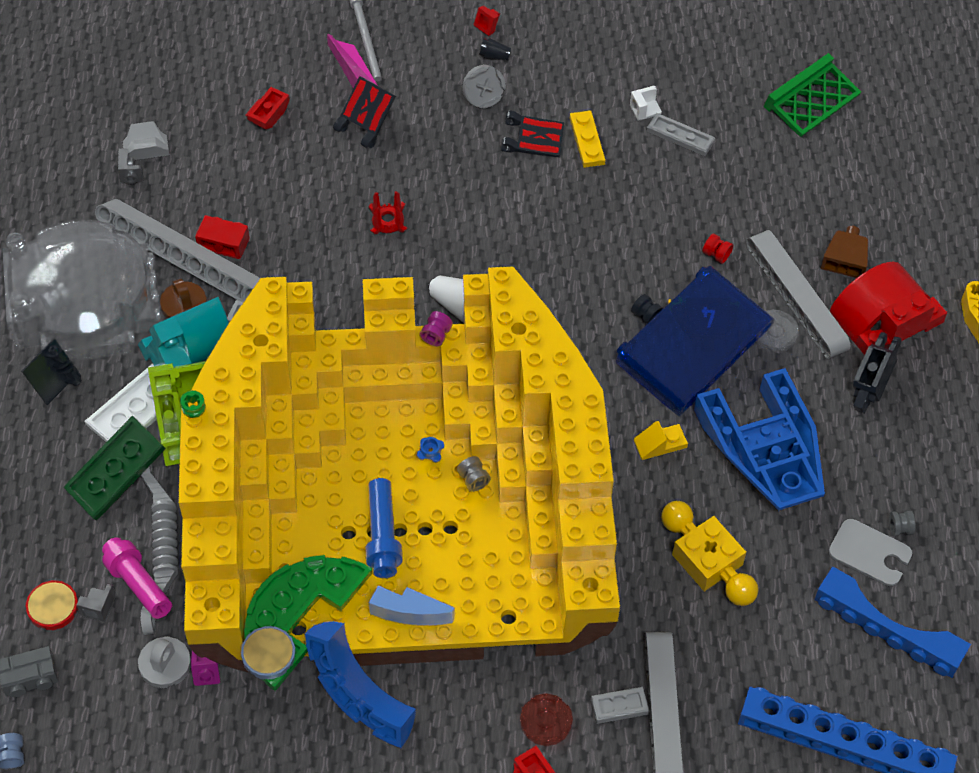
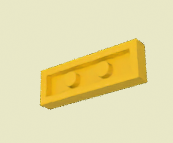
M591 110L570 113V122L583 168L605 165L604 153Z

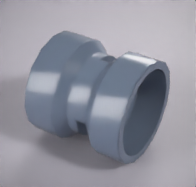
M17 733L0 735V768H16L24 764V754L21 752L23 747L22 735Z

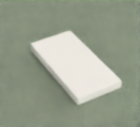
M148 368L85 420V424L104 441L107 442L132 415L145 428L157 420Z

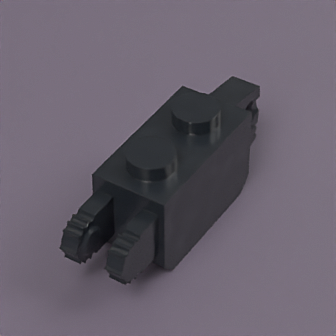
M881 332L875 345L871 344L868 347L853 382L855 389L854 397H857L853 406L856 411L865 414L870 402L880 401L898 360L896 355L901 345L900 337H894L889 349H886L884 346L888 338L887 333Z

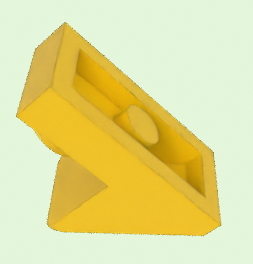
M659 421L653 423L633 439L641 460L685 449L688 446L680 424L662 428Z

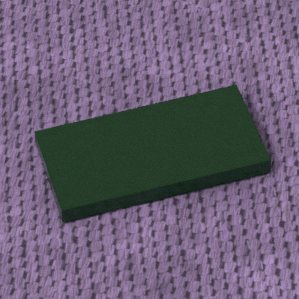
M132 415L70 479L64 488L97 521L166 448Z

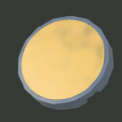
M264 626L255 629L246 637L242 644L241 658L246 670L254 674L255 677L275 679L284 675L294 663L295 646L292 638L286 631L277 627Z

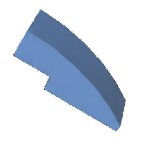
M378 585L369 601L371 615L397 623L442 625L453 623L455 619L454 607L406 587L403 595H399Z

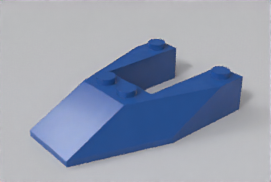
M786 368L764 374L762 378L760 392L773 417L747 425L738 426L720 388L697 394L694 411L703 430L731 463L778 511L825 495L816 425Z

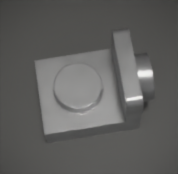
M128 148L119 149L118 171L121 183L134 184L136 182H143L141 166L134 165L133 157H129Z

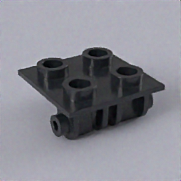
M54 338L21 371L46 405L68 384L77 386L82 381L81 374Z

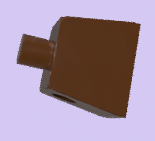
M848 226L846 232L836 231L824 254L821 265L822 270L854 278L859 277L866 271L868 239L859 235L860 229L858 227Z

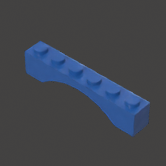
M833 566L820 585L814 599L822 608L837 612L845 621L858 624L871 636L881 637L892 648L902 649L909 653L912 659L930 665L936 673L942 676L953 678L971 646L970 643L949 631H920L890 620L866 599L854 578Z

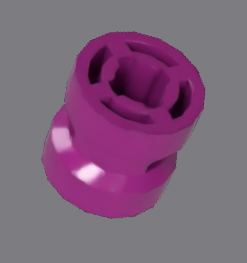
M434 311L428 317V324L424 325L420 331V336L426 343L437 347L441 346L444 342L445 333L450 331L453 322L446 314Z

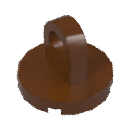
M181 278L173 281L172 285L164 290L160 298L162 313L167 319L207 302L205 292L199 285L193 282H185Z

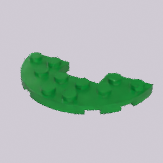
M325 555L304 558V561L290 566L289 564L283 566L261 584L247 609L244 628L245 639L255 629L270 626L286 631L292 638L295 646V661L287 672L275 679H262L271 689L276 691L307 654V646L290 635V633L318 599L321 598L339 611H342L372 575V568L346 557L339 559L327 558Z

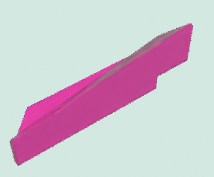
M327 34L328 46L352 87L354 88L359 76L377 85L355 46L337 41L333 36Z

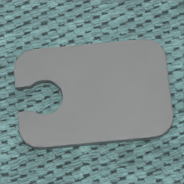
M847 519L843 522L829 548V554L834 560L885 585L894 586L899 582L903 573L887 568L884 564V559L888 556H894L900 562L908 565L912 557V550L906 544L857 520Z

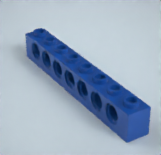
M749 687L738 722L739 725L881 773H954L958 757L944 748H933L924 745L920 740H909L898 736L893 731H882L873 728L866 722H855L846 719L842 714H831L822 711L815 705H804L795 702L791 697H780L760 687ZM764 709H772L776 714L769 715ZM796 717L801 721V723H793L790 720V718ZM815 726H822L827 732H820ZM841 735H849L853 741H846ZM867 743L875 744L879 750L871 749ZM894 752L902 753L905 759L896 757ZM920 761L928 762L931 768L924 767Z

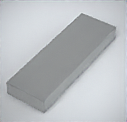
M656 113L647 127V132L703 156H706L715 142V137Z

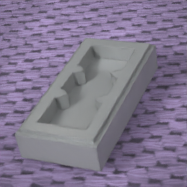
M643 687L591 696L597 724L648 715L649 713Z

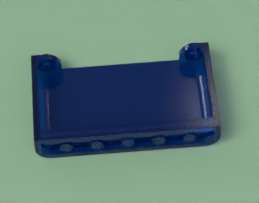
M712 266L702 267L697 272L696 278L628 343L626 341L623 342L616 351L618 353L616 363L679 417L696 401L697 394L706 392L773 326L775 320Z

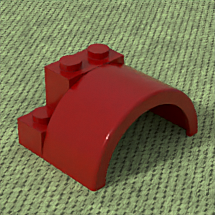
M886 262L864 272L840 293L830 308V313L864 355L871 344L875 345L881 332L887 333L888 338L884 348L889 349L894 337H900L901 341L922 330L927 332L944 323L947 316V311L934 297L930 298L898 262ZM880 320L879 330L872 331L871 328Z

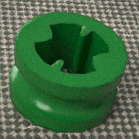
M188 391L181 397V408L186 416L195 418L204 413L206 405L204 397L200 392ZM196 401L198 402V405H197V406H195V405H191L190 407L188 406V403H189V402H190V403H193V404H194Z

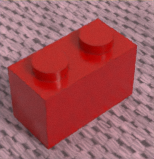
M206 215L195 235L196 243L216 254L241 259L250 239L248 225Z

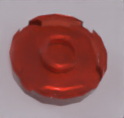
M547 693L532 697L527 704L525 703L520 715L521 729L527 739L543 746L556 745L565 740L571 731L573 722L572 712L568 704L566 705L560 697Z

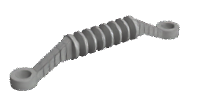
M152 463L141 474V477L153 495L152 538L154 540L152 547L154 550L152 551V556L154 559L152 564L154 566V581L165 594L178 575V568L176 567L178 564V559L176 558L178 555V550L176 549L177 523L175 522L177 520L175 513L177 505L154 478ZM143 606L141 609L142 632L144 635L155 634V618Z

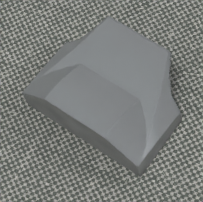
M154 121L130 125L127 137L123 140V148H128L129 157L138 160L169 155L167 135L159 130Z

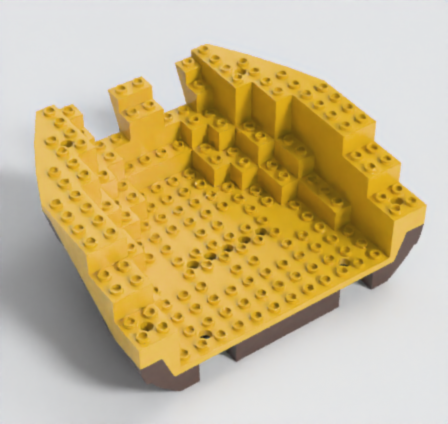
M514 267L488 268V274L463 275L464 324H453L450 331L445 333V340L442 345L437 347L426 343L421 338L420 331L423 326H415L413 277L363 279L365 328L316 331L312 282L287 283L286 277L260 278L229 322L191 390L198 391L203 395L206 405L204 413L198 417L190 418L181 410L179 506L183 518L182 570L186 582L184 631L189 647L200 658L206 657L221 665L248 672L241 658L242 644L245 640L244 628L247 609L261 584L287 564L290 566L304 561L306 557L319 555L339 559L346 557L367 565L365 548L372 541L371 537L367 535L371 530L368 484L377 478H385L391 482L394 530L403 528L407 531L404 536H395V540H398L402 545L403 562L397 567L396 575L390 578H379L372 573L342 611L319 598L297 625L305 627V633L314 625L323 622L335 621L344 623L347 641L356 661L360 666L479 660L484 659V647L534 644L535 656L564 655L582 648L602 636H608L613 631L618 622L620 603L615 568L617 541L611 498L614 480L603 389L581 353L549 308ZM196 401L194 404L189 402V403H188V406H189V407H190L191 405L197 406V405H198V402ZM434 437L444 442V449L441 450V460L439 462H433L430 459L420 460L417 457L421 439ZM477 456L482 462V469L488 472L491 480L484 488L471 492L465 485V478L459 475L457 467L463 460ZM455 526L458 530L454 534H448L444 531V528ZM422 527H429L432 532L429 535H421L418 530ZM346 531H353L356 535L352 539H345L342 537V534ZM378 585L399 595H403L406 587L454 607L455 619L453 623L442 625L397 623L371 615L369 601ZM509 614L514 616L516 620L512 624H506L501 618ZM290 633V635L306 645L305 633L302 635Z

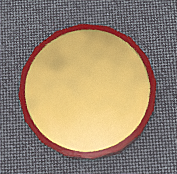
M52 580L41 583L32 590L27 598L26 610L29 619L35 626L45 628L46 630L63 628L74 619V615L78 611L76 592L70 585L62 581Z

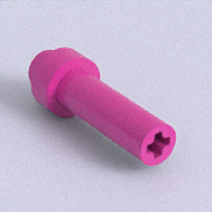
M117 537L108 540L102 548L104 554L102 562L113 577L122 578L153 618L159 619L167 615L172 608V603L141 565L142 555L129 540H122Z

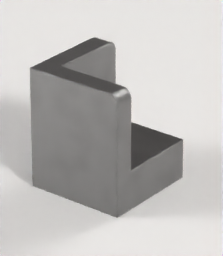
M107 584L105 590L91 588L88 597L80 596L77 602L80 615L105 622L116 596L113 585Z

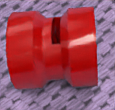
M713 233L704 244L702 253L715 257L717 262L723 264L731 255L734 245L728 241H722L720 236Z

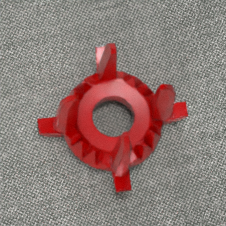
M376 192L373 195V204L371 203L368 206L373 213L372 224L374 228L370 231L374 234L379 232H405L407 227L403 225L404 215L402 213L405 203L400 200L399 192H394V205L392 206L390 203L380 206L379 194ZM391 214L394 216V219L387 222L382 219V216Z

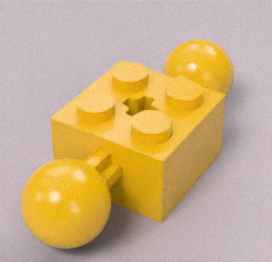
M682 501L668 503L662 510V523L669 531L681 532L684 535L675 541L673 557L703 591H706L723 579L726 583V595L733 604L747 606L754 602L758 595L757 582L750 575L738 574L735 571L743 566L746 551L715 516L696 527L692 523L693 512L688 504Z

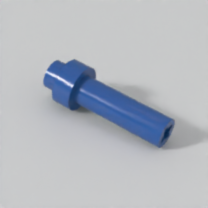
M377 478L368 484L372 541L365 548L366 563L373 569L376 577L390 578L396 575L397 567L403 562L402 545L398 540H395L391 482L385 478Z

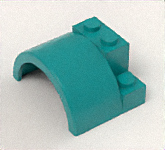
M219 297L153 325L149 330L151 336L142 339L138 343L145 360L151 359L154 366L173 363V367L206 361L229 324Z

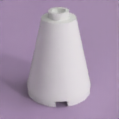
M437 276L429 285L431 297L464 323L463 279Z

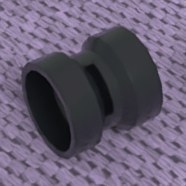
M647 294L641 295L631 308V312L636 316L643 317V322L648 326H652L659 320L664 311V308L658 303L654 304Z

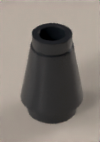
M483 38L479 55L487 59L508 60L511 48L491 38Z

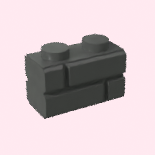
M49 646L0 659V683L6 696L20 697L28 690L36 688L38 690H46L52 687V684L58 683L54 657Z

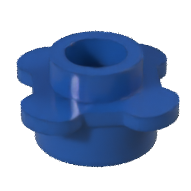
M434 437L421 439L417 457L420 460L430 459L433 462H439L441 460V450L444 449V442Z

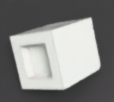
M655 86L631 92L630 106L637 120L653 117L656 113L661 114V109L656 102L657 89Z

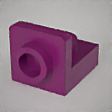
M192 651L191 669L194 685L219 684V663L213 662L206 657L200 658Z

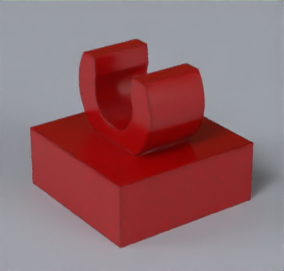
M481 6L478 8L474 26L490 36L495 32L500 13L495 9L490 10L485 6Z

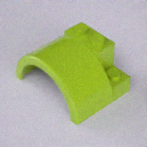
M206 361L173 367V363L148 367L161 444L166 448L163 451L165 466L180 464L182 410L180 400L184 393L192 390Z

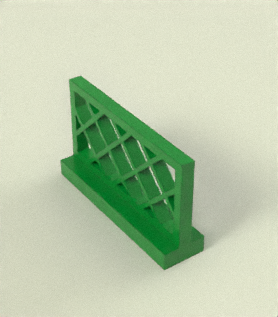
M827 53L769 94L763 107L769 112L773 110L797 135L802 137L858 97L861 91L832 63L834 58ZM831 72L837 78V81L826 80V74ZM811 85H822V92L811 90ZM826 86L837 87V94L827 93ZM841 88L849 89L852 94L850 96L842 95ZM798 94L807 95V102L796 101V96ZM811 96L822 97V104L811 103ZM826 98L836 99L837 105H826ZM781 106H792V113L785 112ZM796 107L807 108V115L796 114ZM811 109L822 110V116H811ZM796 119L807 121V127L802 129L796 123Z

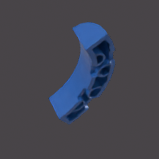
M333 621L314 625L305 633L306 646L310 660L315 661L320 672L318 678L327 693L354 722L358 723L361 721L374 730L372 733L374 736L402 748L412 730L416 709L388 695L366 675L349 647L344 623Z

